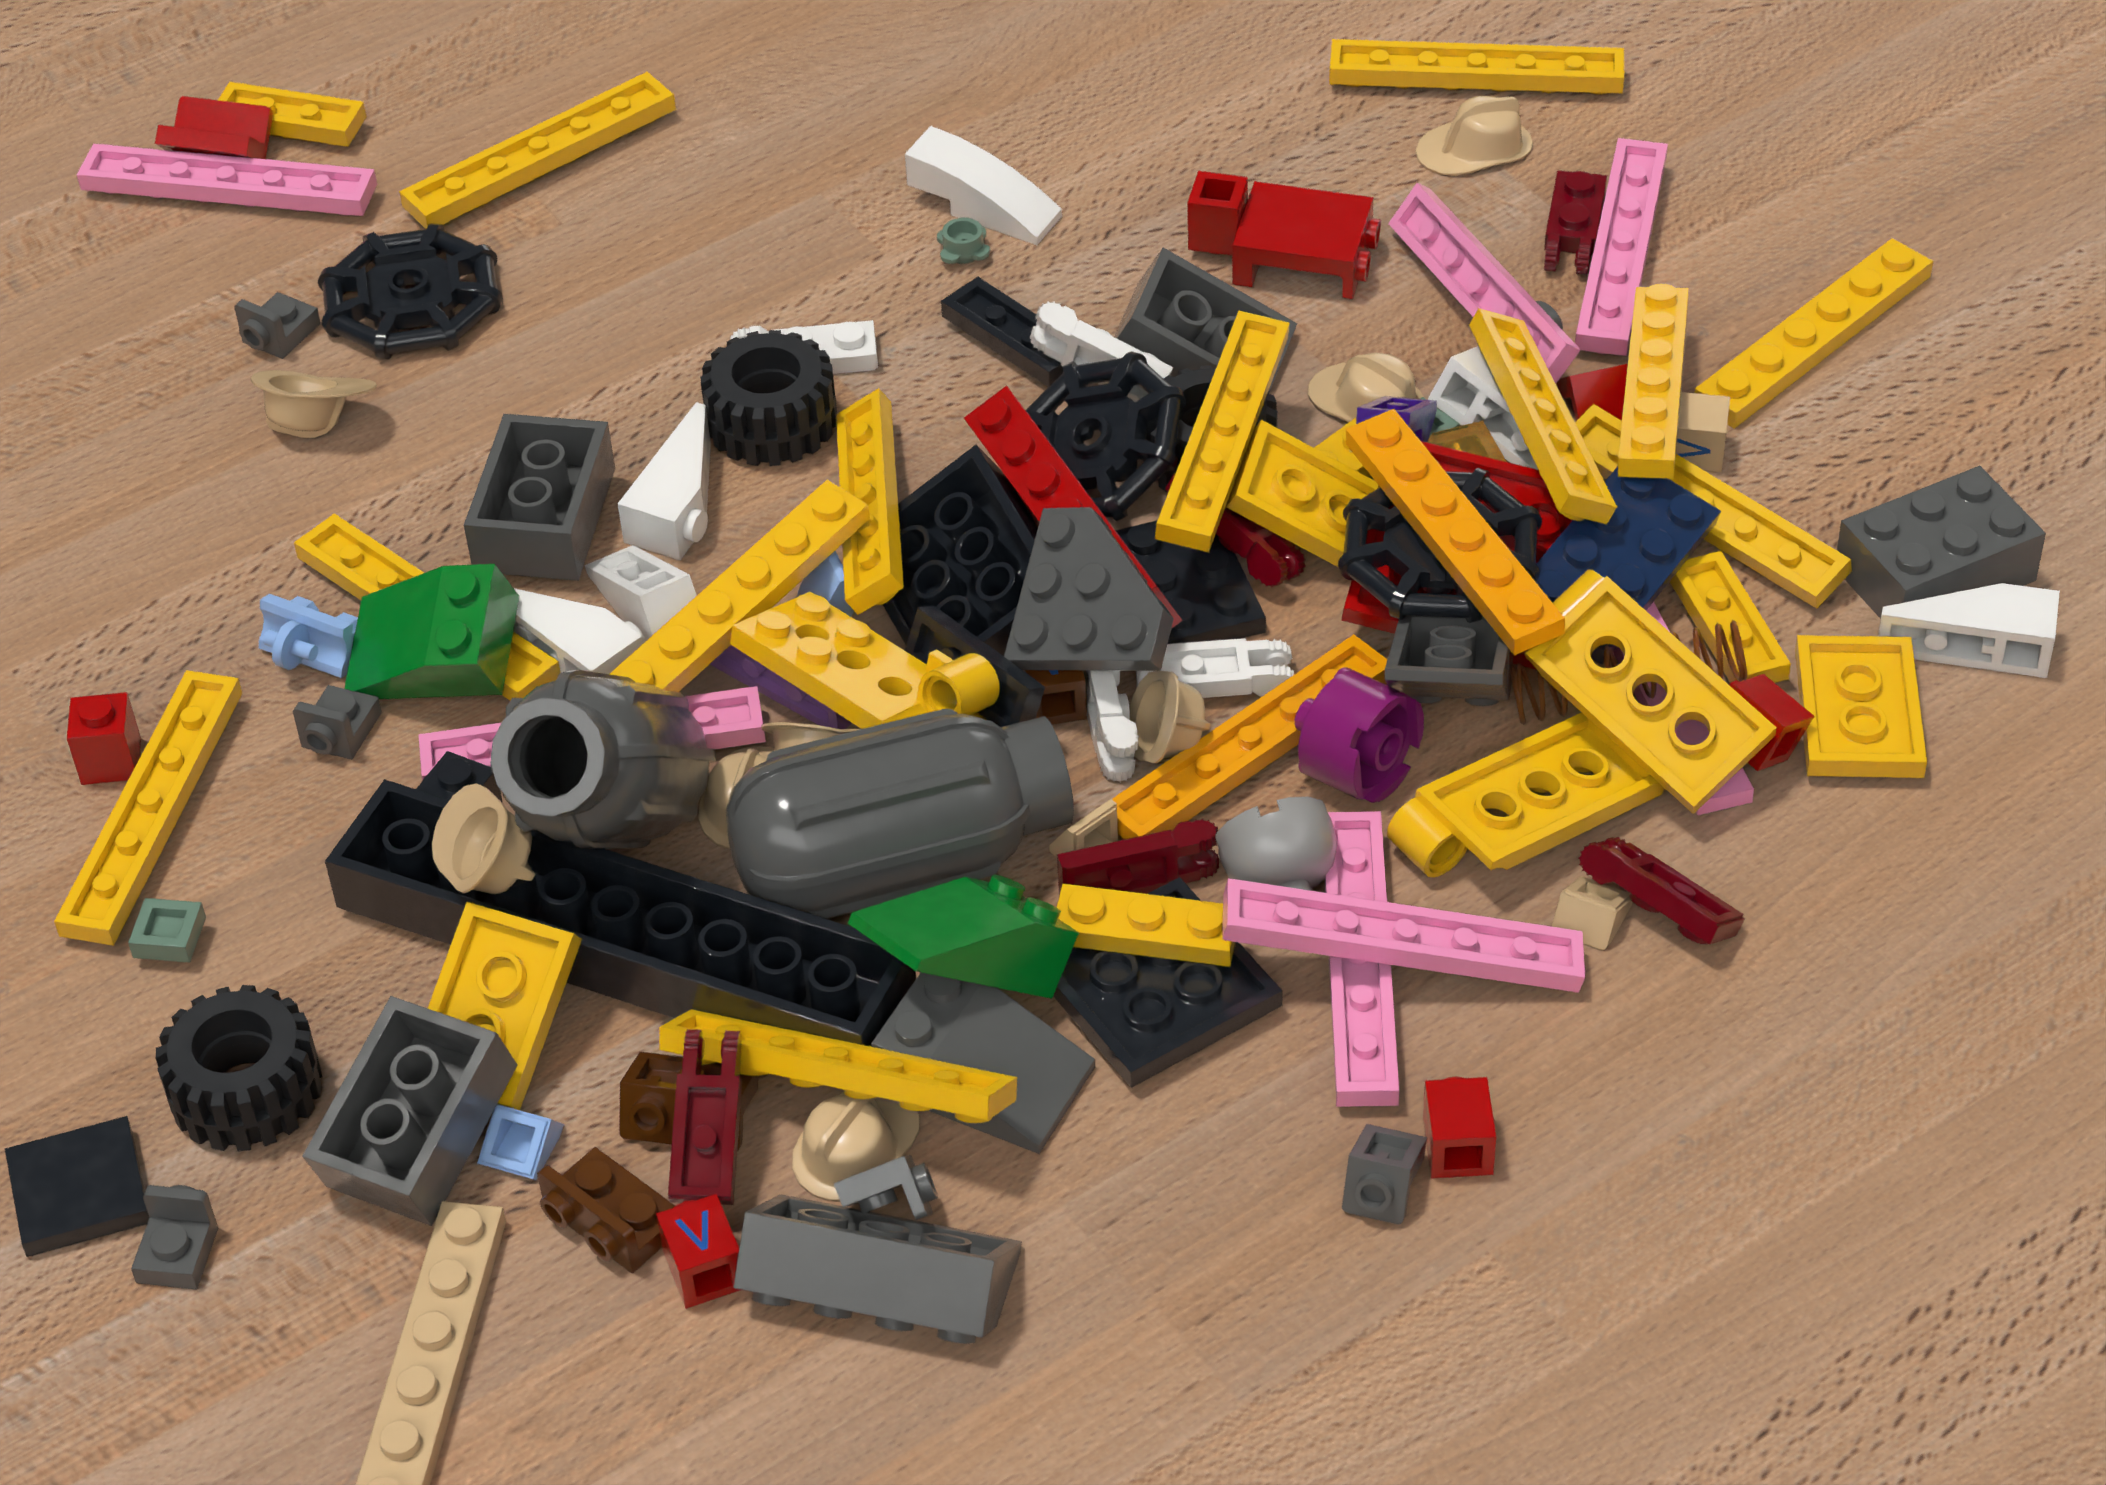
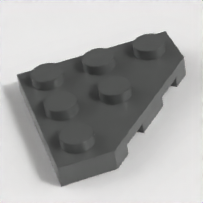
M1091 507L1043 508L1004 657L1022 670L1161 671L1174 618L1165 605L1156 597L1147 584V580L1111 534L1112 531L1102 517Z

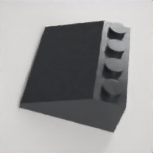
M976 444L898 503L904 588L899 590L883 606L905 645L909 638L917 608L934 605L1004 656L1038 526L1005 474Z

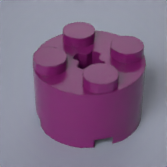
M1341 668L1333 679L1319 692L1315 699H1306L1296 713L1294 725L1297 730L1301 731L1298 746L1299 771L1356 799H1365L1371 803L1384 800L1399 787L1411 766L1403 763L1409 746L1411 745L1418 749L1420 747L1424 731V713L1421 704L1402 691L1350 668Z

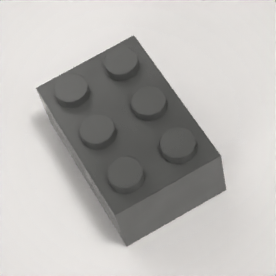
M503 414L464 523L471 565L495 564L504 575L579 581L615 472L608 422Z
M1977 466L1841 520L1837 551L1851 559L1852 572L1845 578V581L1881 619L1884 606L2000 583L2024 586L2036 581L2046 533L1981 466Z
M390 996L302 1157L327 1188L432 1226L437 1218L441 1202L446 1201L518 1064L496 1032Z

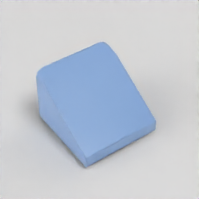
M834 551L803 579L798 590V596L812 592L824 597L831 605L852 617L853 609L845 601L843 565L836 551Z
M497 1104L492 1113L477 1164L537 1180V1173L546 1164L561 1136L564 1124L546 1117Z

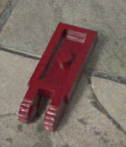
M1557 170L1545 234L1544 250H1546L1544 270L1556 271L1557 265L1560 263L1561 252L1576 253L1574 263L1576 274L1588 275L1590 259L1594 252L1604 205L1607 175L1591 174L1584 171Z
M1175 474L1172 476L1171 480L1165 488L1168 492L1175 477ZM1225 507L1216 534L1225 548L1239 554L1244 559L1246 558L1248 571L1251 576L1256 580L1259 579L1261 584H1265V587L1271 586L1272 588L1282 584L1287 578L1288 580L1300 576V573L1304 572L1303 568L1306 567V559L1303 557L1304 553L1302 554L1300 549H1296L1294 543Z
M1195 819L1194 822L1185 821L1178 823L1172 832L1171 830L1057 854L1059 896L1062 884L1148 894L1178 877L1185 883L1198 881L1203 877L1206 879L1209 876L1213 877V874L1217 873V869H1219L1218 854L1215 853V850H1212L1213 846H1217L1216 834L1218 827L1209 820Z
M1619 837L1607 838L1605 841L1589 843V845L1584 846V850L1580 851L1581 856L1578 857L1580 859L1579 865L1582 866V871H1585L1587 876L1591 875L1592 879L1600 885L1614 882L1631 893L1629 897L1633 903L1644 910L1662 913L1679 924L1677 927L1678 931L1691 941L1711 945L1735 937L1745 920L1743 913L1652 854H1647L1632 843H1626L1625 839L1621 840Z
M687 1029L683 1050L682 1074H677L668 1199L671 1203H681L717 1194L721 1205H734L742 1080L739 1076L742 1048L740 1031H725L724 1039L721 1042V1075H700L702 1058L705 1052L702 1030Z

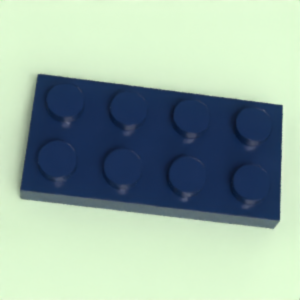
M1617 466L1605 481L1617 505L1609 522L1603 524L1587 519L1583 521L1572 520L1536 563L1540 570L1536 583L1552 603L1585 571L1590 569L1604 578L1608 576L1643 609L1647 610L1717 523L1721 513L1719 509L1670 479L1618 477ZM1612 644L1600 645L1592 652L1591 657L1594 661L1603 665L1605 646L1611 647L1612 651L1617 646Z

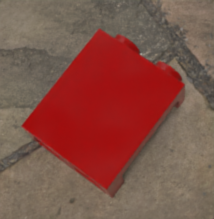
M1254 181L1232 244V285L1252 287L1259 265L1340 276L1343 279L1342 298L1353 299L1358 281L1367 282L1371 264V252L1368 249H1377L1379 243L1381 219L1373 218L1374 197Z

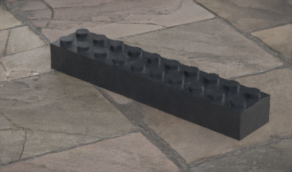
M385 779L325 860L337 908L450 945L466 902L571 932L580 937L582 941L566 983L672 1018H676L693 1009L872 1047V1042L916 980L915 970L853 927L607 849H581L574 845L573 842L557 841L542 832H531L532 845L527 863L536 874L532 881L517 879L508 890L500 894H490L477 890L462 893L456 890L452 883L438 870L433 860L432 841L435 826L449 799Z

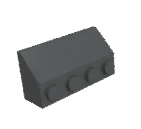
M780 1194L745 1212L734 1288L752 1291V1300L761 1304L788 1306L792 1299L814 1304L813 1311L822 1316L846 1319L852 1317V1312L876 1316L875 1324L882 1328L911 1331L914 1328V1324L938 1329L937 1337L940 1339L970 1344L975 1343L976 1337L983 1338L997 1327L1020 1256L1022 1241L874 1212L862 1214V1211L859 1209Z

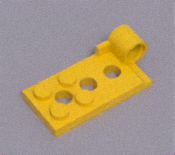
M1590 569L1585 571L1553 602L1565 617V634L1533 647L1525 653V657L1534 665L1545 680L1692 814L1700 809L1776 735V727L1616 583L1608 576L1604 578ZM1612 644L1619 647L1625 657L1616 667L1602 668L1593 662L1591 658L1592 652L1600 645ZM1644 682H1655L1665 689L1667 695L1656 706H1644L1635 700L1633 692L1638 685ZM1697 720L1707 727L1709 735L1702 743L1689 745L1678 739L1675 730L1684 721Z
M812 592L805 593L734 624L732 627L730 645L861 729L941 709H952L957 714L973 715L992 706L999 696L998 676L993 666L983 656L968 653L953 660L936 649L929 653L927 664L871 630L867 624L855 620L831 605L824 597Z
M1581 712L1416 789L1415 798L1406 802L1392 817L1387 828V837L1430 878L1439 877L1450 871L1463 858L1467 848L1490 870L1496 868L1508 870L1662 795L1664 787ZM1576 771H1579V772H1591V771H1592L1595 775H1584V774H1580V773H1578V772H1576ZM1532 791L1539 792V793L1550 792L1552 795H1550V796H1542V795H1538V794H1536V793H1534V792H1532ZM1485 809H1498L1509 816H1494Z

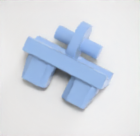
M268 594L260 599V610L263 613L264 623L259 638V649L272 653V660L276 666L291 670L299 664H303L339 678L347 675L358 617L344 612L337 617L319 611L313 601L299 596L289 601Z

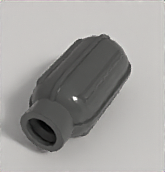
M571 670L560 673L555 681L537 686L524 698L511 699L506 706V717L493 738L490 765L491 773L494 774L497 786L502 791L505 800L515 811L516 825L524 832H542L557 841L573 842L574 845L581 849H636L648 846L652 839L669 834L682 822L693 821L698 814V803L708 786L710 763L716 761L715 749L708 748L703 728L689 711L688 699L680 692L665 691L655 685L636 683L629 677Z
M941 709L775 750L767 756L765 762L750 768L735 784L726 808L729 846L736 870L747 893L825 919L850 914L962 877L978 880L991 878L993 874H997L1000 865L1016 852L1023 836L1072 824L1074 817L1073 794L1065 757L1053 726L1045 716L999 727L992 721L967 714H957L952 709Z

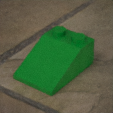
M495 564L441 566L363 596L361 598L344 689L376 696L379 699L503 695L519 594Z
M995 874L991 876L989 882L962 877L852 912L848 921L849 925L916 972L1050 999L1053 998L1079 934L1078 931L1058 919L1061 911L1057 907L1036 898L1024 897L1023 894L1026 888L1023 885Z

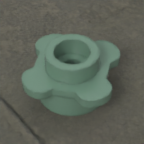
M956 218L947 222L943 229L937 233V242L943 245V250L940 252L941 260L948 264H967L975 260L986 259L990 255V247L984 244L986 229L978 221L971 218Z

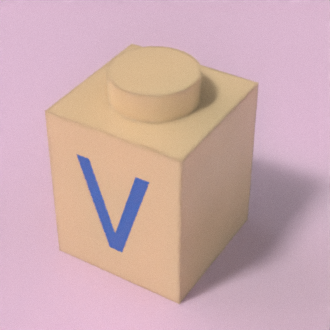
M1681 392L1676 454L1704 471L1722 472L1730 397Z

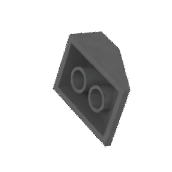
M1162 248L1138 282L1114 338L1142 352L1150 353L1160 361L1172 366L1173 370L1170 376L1176 377L1179 370L1186 368L1197 370L1200 369V366L1211 365V368L1216 369L1238 310L1289 322L1288 339L1270 385V392L1297 323L1171 251Z
M1406 615L1397 624L1385 667V681L1388 686L1406 693L1419 703H1435L1444 697L1465 698V701L1471 705L1490 706L1497 704L1499 700H1509L1512 687L1510 667L1511 664L1513 665V653L1483 616L1480 621L1468 623L1465 618Z
M926 973L919 974L872 1042V1047L1017 1077L1016 1101L992 1117L988 1122L966 1123L957 1120L955 1113L936 1109L928 1111L1038 1154L1042 1151L1095 1068V1059L998 988Z

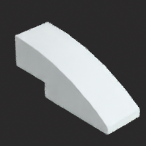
M930 126L905 153L907 185L949 199L951 216L974 219L983 227L1034 245H1038L1062 217V209L1036 185L992 154L958 136Z

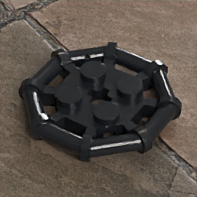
M431 223L427 229L381 236L371 232L364 235L363 242L334 267H326L322 270L318 278V285L323 291L325 310L322 318V327L332 337L342 336L374 351L376 357L380 359H390L396 353L444 347L446 350H451L459 346V339L486 315L498 312L502 305L503 296L497 288L495 274L497 255L488 245L482 244L477 246L444 231V227L441 224ZM441 252L446 253L447 260L438 257L437 254L440 255ZM373 262L375 266L366 272V266ZM471 273L475 274L476 282L460 280L462 276ZM407 285H415L414 288L405 289ZM346 292H358V297L344 301V294ZM457 305H466L461 311H459L455 315L454 308ZM364 318L373 320L374 327L377 330L358 321ZM431 325L430 328L399 332L400 329Z
M1131 351L1126 353L1123 358L1080 365L1072 361L1063 366V373L1026 409V412L1085 490L1098 488L1102 497L1092 498V500L1106 518L1113 517L1114 520L1119 521L1127 517V509L1166 471H1173L1179 461L1175 451L1180 412L1186 406L1184 392L1177 386H1171L1147 364L1143 354ZM1109 382V384L1088 387L1091 384ZM1134 385H1139L1148 394L1134 402L1127 395ZM1065 401L1068 406L1058 415L1055 410ZM1158 417L1154 444L1145 440L1147 421ZM1099 429L1101 435L1094 443L1088 446L1083 444L1084 441L1093 437L1095 430ZM1140 459L1144 461V463L1137 469V460ZM1125 481V482H1124L1123 484H1121L1119 487H1117V485H1116V483H1115V482Z
M1477 468L1474 472L1445 471L1498 537L1513 535L1515 537L1514 551H1510L1536 582L1540 575V570L1536 564L1537 531L1542 525V518L1538 510L1533 506L1523 505L1490 479V472ZM1381 487L1362 499L1355 498L1348 502L1343 510V517L1346 521L1344 551L1338 561V567L1345 579L1355 580L1389 608V615L1399 620H1403L1406 615L1465 618L1468 623L1482 619V614L1396 506L1389 509L1394 504ZM1481 501H1484L1487 505H1489V506H1490L1492 509H1494L1497 513H1493L1492 511H1490L1487 507H1485V506L1481 503ZM1375 529L1385 532L1383 542L1367 544L1368 531ZM1388 565L1402 577L1398 586L1376 568ZM1420 587H1422L1426 593H1418ZM1453 589H1455L1456 595H1451L1449 593Z

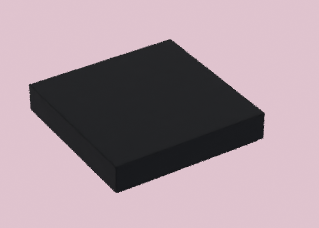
M128 1116L5 1148L20 1238L26 1257L143 1226L148 1223L150 1217L143 1199L145 1190Z

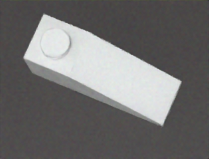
M1477 346L1452 356L1427 400L1437 401V407L1460 423L1461 426L1510 463L1538 470L1528 447L1524 443V438L1512 414L1509 412V407L1494 380V376L1480 351V347Z
M698 402L694 404L618 502L624 543L681 560L692 544L699 542L704 536L708 524L707 503L711 449L706 405Z
M634 545L584 565L590 579L621 620L635 624L644 635L646 641L697 596L689 574Z
M2000 583L1884 606L1878 636L1912 637L1914 660L2047 678L2056 636L2060 591Z
M515 589L519 594L514 632L558 660L561 673L571 670H583L610 674L646 641L644 635L635 624L629 621H622L606 608Z

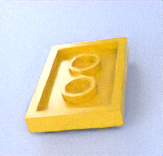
M1261 420L1253 431L1226 507L1338 567V561L1344 551L1346 529L1343 510L1351 499L1364 498L1378 488V484L1373 479Z
M1797 635L1795 659L1800 704L1815 716L1803 735L1807 776L1924 778L1927 757L1912 637Z
M466 902L428 1009L498 1034L518 1065L497 1104L520 1110L582 939L571 932Z

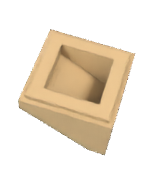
M1110 799L1067 828L1049 845L1050 852L1057 857V854L1118 841L1117 803Z
M1581 876L1561 892L1552 927L1582 931L1583 944L1599 950H1605L1611 944L1633 904L1629 897L1630 893L1605 884L1600 885L1594 880Z

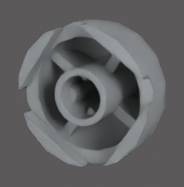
M1288 797L1276 800L1280 811L1263 816L1260 815L1258 806L1227 821L1217 832L1218 855L1229 879L1311 891V889L1318 886L1325 879L1335 860L1337 841L1333 822L1328 815L1324 802L1312 797Z

